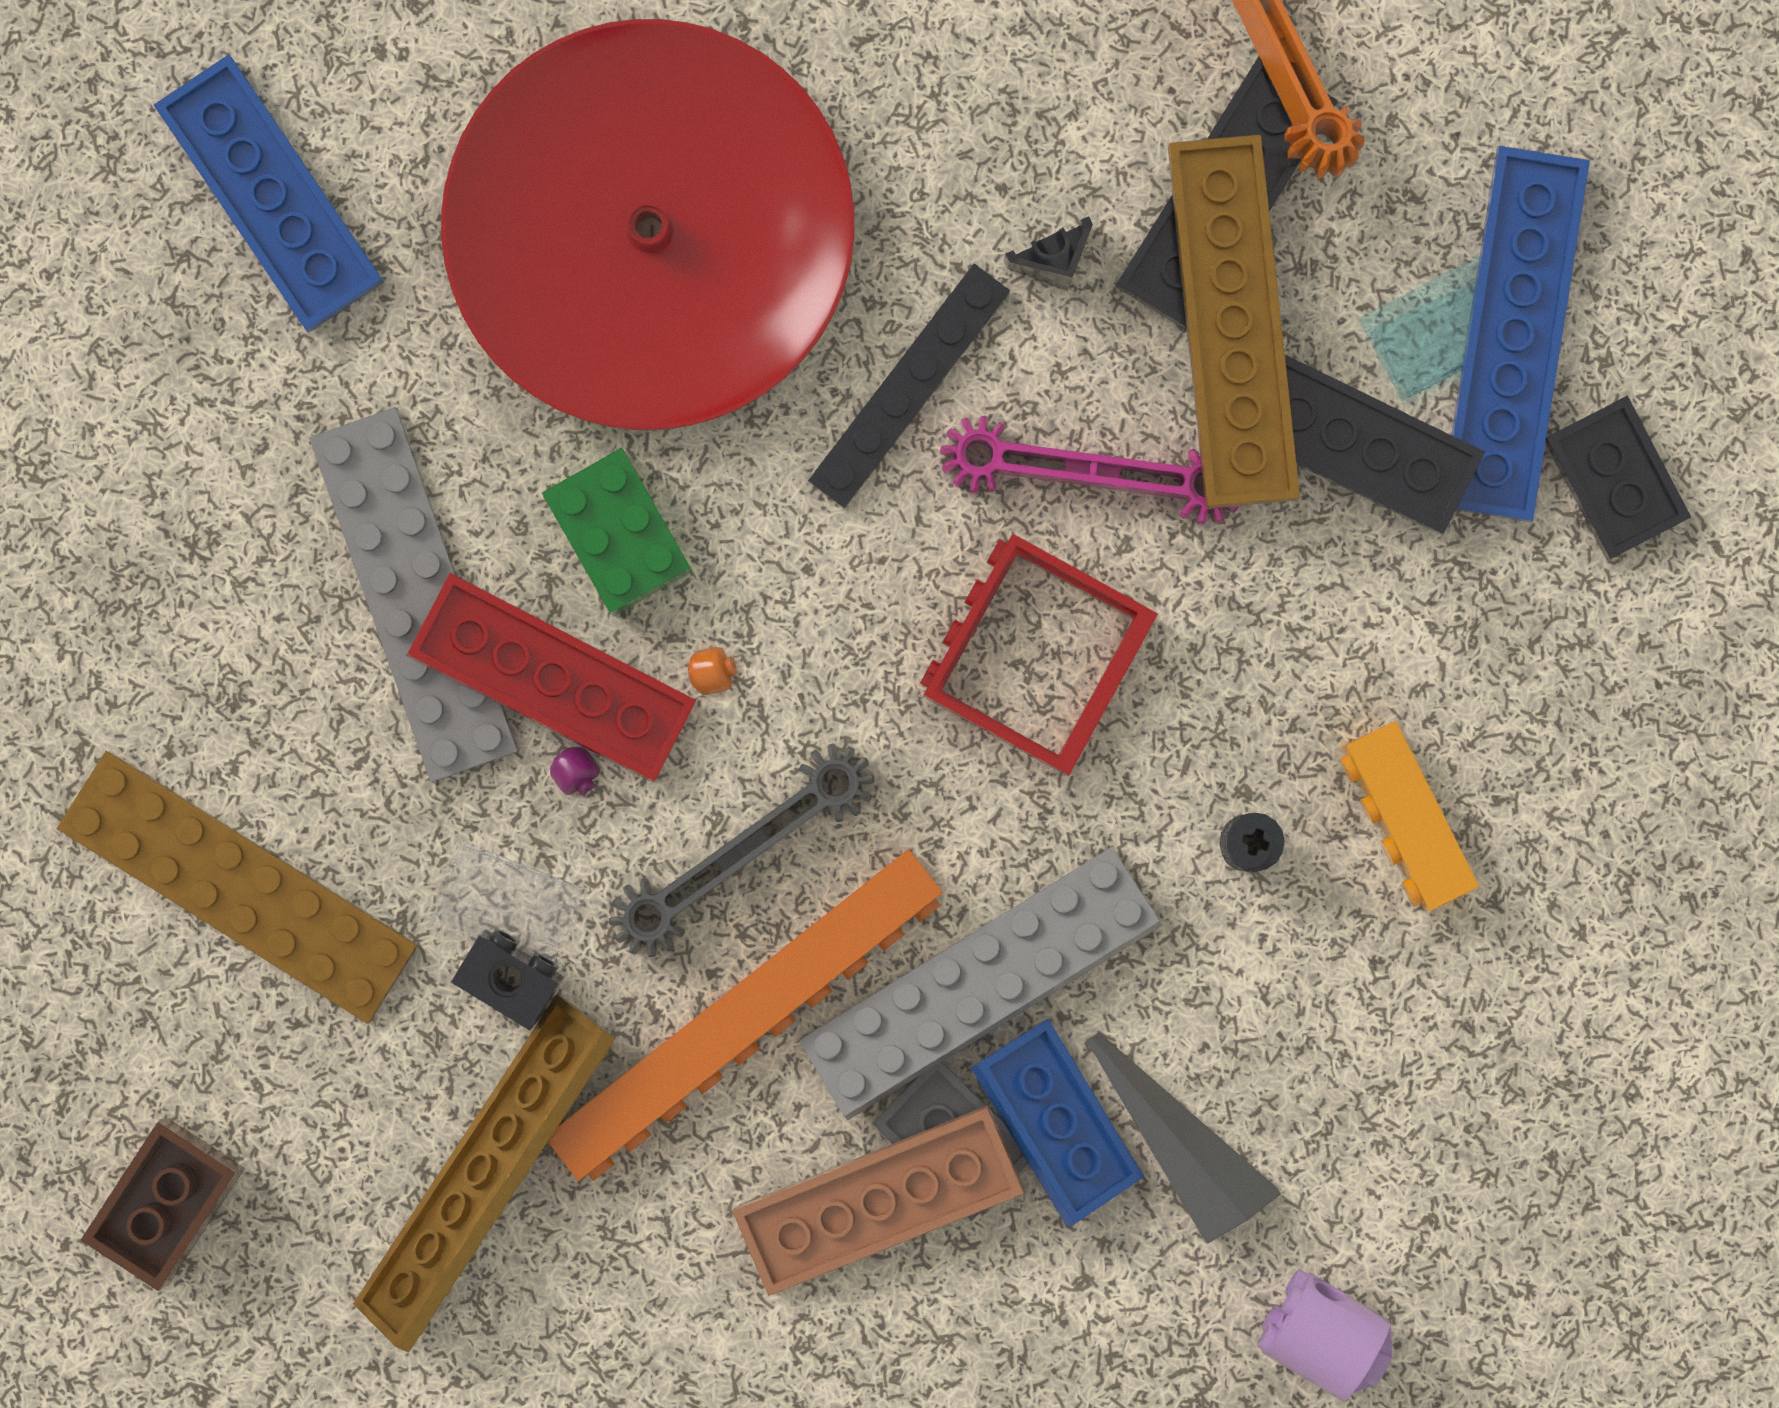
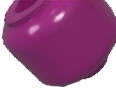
M570 747L563 750L554 758L550 766L551 777L565 795H572L576 791L582 796L595 788L592 780L600 774L598 764L589 751L583 747Z

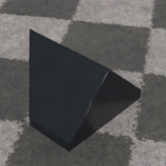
M1090 217L1081 219L1078 227L1067 232L1063 227L1046 238L1030 242L1032 247L1018 254H1015L1014 250L1005 253L1004 262L1007 269L1068 291L1093 225Z

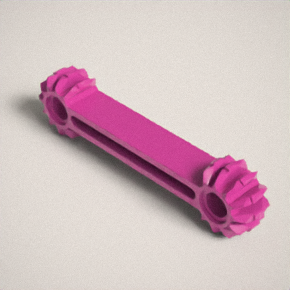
M987 416L980 417L978 430H973L971 421L968 418L962 419L961 425L965 433L964 436L952 428L946 434L957 446L942 445L940 448L941 455L956 457V459L942 465L943 472L951 473L957 469L960 470L953 481V485L956 488H959L967 477L972 479L970 484L971 494L978 493L979 480L983 479L989 492L996 491V482L992 476L995 473L1185 499L1188 504L1180 512V517L1186 519L1193 509H1197V525L1203 526L1206 523L1209 510L1217 524L1224 521L1222 508L1206 509L1205 498L1198 495L1195 491L1194 480L1197 476L1202 475L1201 458L1196 449L1188 452V459L1192 467L1002 442L998 440V437L1003 433L1005 425L999 422L995 425L992 432L986 431L988 425ZM973 444H984L990 449L992 459L987 465L977 467L968 462L966 450ZM1008 454L1064 462L1065 469L1060 471L1009 464L1004 462L1002 457ZM1125 470L1176 477L1181 480L1182 486L1177 487L1121 479L1120 472ZM1239 506L1224 508L1232 513H1235Z

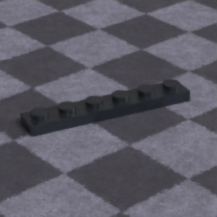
M974 263L808 479V482L845 509L1007 298L1010 290Z

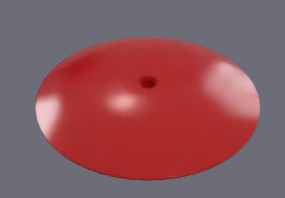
M631 19L582 29L555 40L531 54L513 68L489 92L463 131L451 159L444 185L441 208V242L450 287L462 317L477 342L491 360L512 381L549 406L584 421L630 430H666L714 420L741 409L765 395L783 381L816 345L836 311L850 270L855 236L851 182L843 154L825 117L804 88L765 54L737 38L708 27L665 19ZM643 219H658L662 223L660 232L652 238L640 236L637 233V227Z

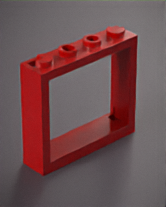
M1012 534L1008 543L999 539L986 563L994 568L987 581L984 583L977 579L964 603L972 608L963 623L955 619L947 632L942 644L950 648L942 662L939 663L932 660L920 682V684L927 687L923 697L1058 772L1069 776L1158 613L1019 536ZM1016 556L1132 619L1059 754L1052 752L942 691Z

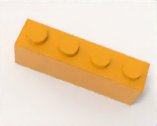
M1397 721L1390 722L1341 746L1345 753V756L1339 758L1341 766L1351 783L1359 781L1366 797L1360 799L1362 808L1372 824L1379 821L1387 837L1381 840V845L1392 865L1400 863L1407 877V880L1401 882L1402 887L1414 907L1420 904L1423 911H1432L1480 887Z

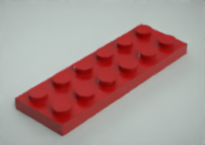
M449 573L406 655L652 783L656 781L696 702L695 699L452 573Z

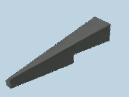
M1098 1032L1086 1040L1207 1244L1248 1221L1281 1194L1276 1186L1101 1033Z

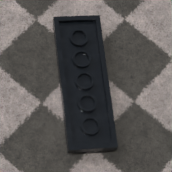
M1258 56L1207 139L1261 135L1270 212L1301 162V159H1287V151L1291 144L1284 141V136L1288 127L1293 126ZM1328 94L1333 106L1335 107L1338 100ZM1172 194L1115 287L1187 331Z
M1285 355L1296 464L1443 536L1485 451Z

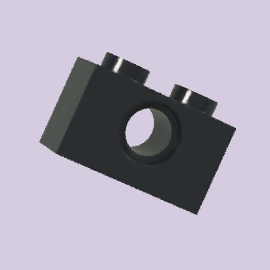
M485 929L476 939L451 983L526 1029L531 1030L542 1015L564 976L556 972L558 965L549 958L538 953H534L533 957L518 949L519 942L508 933L499 929H495L492 933ZM502 965L516 967L521 974L520 985L512 987L504 984L499 976L500 967Z

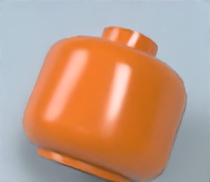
M720 647L698 651L691 656L688 663L690 682L703 695L730 689L732 686L731 675L737 674L734 658H726L725 651Z

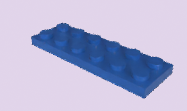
M230 54L154 104L162 119L308 333L384 283L369 258Z

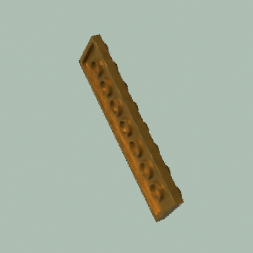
M1261 135L1169 143L1168 156L1206 509L1297 501L1300 498Z
M109 751L104 752L56 828L367 1024L373 1019L418 947L413 941Z
M558 994L353 1303L395 1347L409 1353L417 1339L423 1334L427 1324L444 1298L450 1293L452 1286L477 1252L479 1245L497 1218L502 1214L504 1207L522 1180L527 1176L531 1166L547 1142L552 1138L556 1128L574 1101L577 1100L583 1087L599 1063L605 1058L608 1049L616 1039L575 1005Z

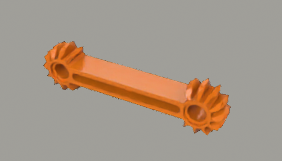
M1232 0L1293 126L1288 127L1284 136V141L1291 144L1287 151V159L1300 158L1302 160L1299 165L1300 173L1311 167L1315 171L1317 180L1323 178L1327 171L1335 178L1342 175L1346 167H1353L1359 159L1358 151L1362 149L1365 137L1358 133L1362 126V119H1348L1349 105L1341 108L1340 111L1334 108L1281 0ZM1316 134L1327 136L1333 144L1323 143Z

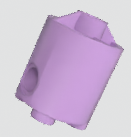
M1298 1269L1285 1289V1293L1288 1295L1282 1307L1274 1305L1263 1322L1261 1329L1265 1331L1260 1337L1257 1347L1265 1355L1341 1401H1346L1355 1392L1376 1386L1392 1359L1390 1320L1310 1272L1305 1273Z

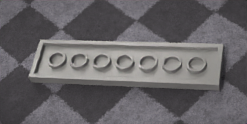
M393 407L309 437L430 782L442 780L519 752L502 705L406 656L449 573L454 575L456 573L398 409Z
M1110 847L804 1036L799 1042L843 1116L848 1121L1162 925L1113 847Z

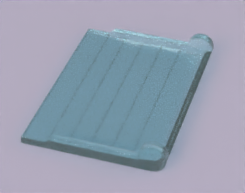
M1479 256L1358 318L1401 401L1462 370Z

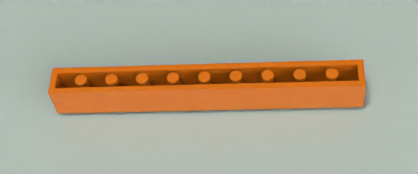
M909 849L906 850L556 1128L548 1144L577 1181L587 1174L594 1181L615 1164L610 1156L622 1146H625L631 1152L650 1137L651 1134L646 1127L656 1119L661 1117L667 1123L684 1110L687 1105L682 1099L697 1088L703 1095L724 1077L718 1070L733 1059L739 1066L760 1049L755 1043L757 1039L768 1031L776 1037L796 1021L791 1013L800 1005L806 1002L812 1008L833 992L827 985L841 973L848 980L866 966L869 962L864 955L877 944L884 951L905 935L900 928L901 925L913 916L921 922L938 909L941 904L936 898L943 893L912 852Z

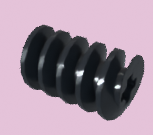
M1248 813L1235 816L1226 823L1220 834L1219 845L1222 856L1228 865L1239 871L1258 872L1269 869L1278 862L1284 850L1285 839L1283 831L1276 820L1266 814ZM1256 832L1254 839L1261 843L1259 850H1250L1247 853L1248 845L1242 842L1243 836L1253 835Z

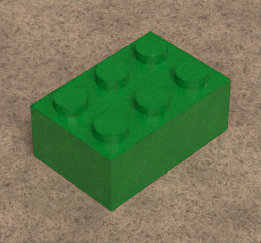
M622 447L542 492L543 497L607 610L613 617L693 572Z

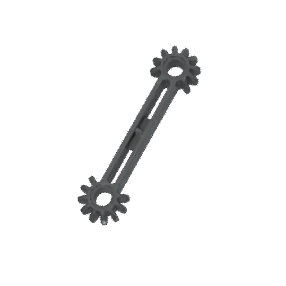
M835 744L828 745L830 760L824 762L817 750L812 751V759L819 767L814 770L808 765L801 764L799 771L803 774L813 776L812 782L656 895H651L649 879H641L640 888L642 896H638L631 885L623 887L624 893L631 902L627 904L620 899H614L612 906L625 911L624 917L615 916L609 918L610 925L625 924L626 930L616 935L615 940L617 943L625 941L632 935L634 940L630 945L629 952L635 955L640 950L642 942L646 941V951L649 957H655L657 954L656 939H659L664 949L667 951L674 948L673 942L666 933L669 931L676 936L682 937L686 932L682 927L672 924L673 918L829 805L835 806L834 817L836 822L843 821L844 815L841 806L845 804L848 805L854 816H858L861 811L852 799L855 796L866 802H870L872 799L870 793L858 789L859 784L869 785L875 782L873 775L857 776V772L866 768L869 761L866 758H862L854 766H851L849 762L854 755L855 749L850 746L845 750L842 760L837 759ZM831 770H841L849 778L848 790L841 796H830L823 789V778ZM809 794L817 796V804L772 837L764 834V827L796 803ZM717 864L720 866V875L675 907L668 904L667 898L671 893L710 865ZM645 904L654 905L661 913V923L653 931L641 929L636 921L637 911Z

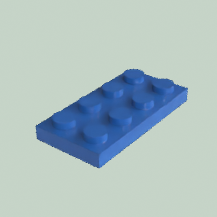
M1049 1019L1041 1021L970 1067L1067 1227L1076 1224L1144 1177Z

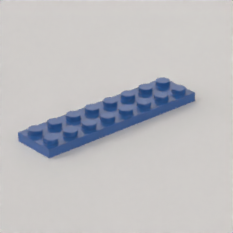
M1499 146L1496 149L1451 433L1452 436L1485 451V454L1456 509L1458 511L1525 522L1533 521L1590 160Z

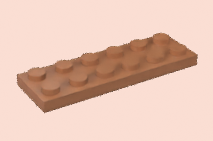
M987 1105L735 1207L732 1212L766 1292L770 1296L1023 1195L1025 1189L990 1106Z

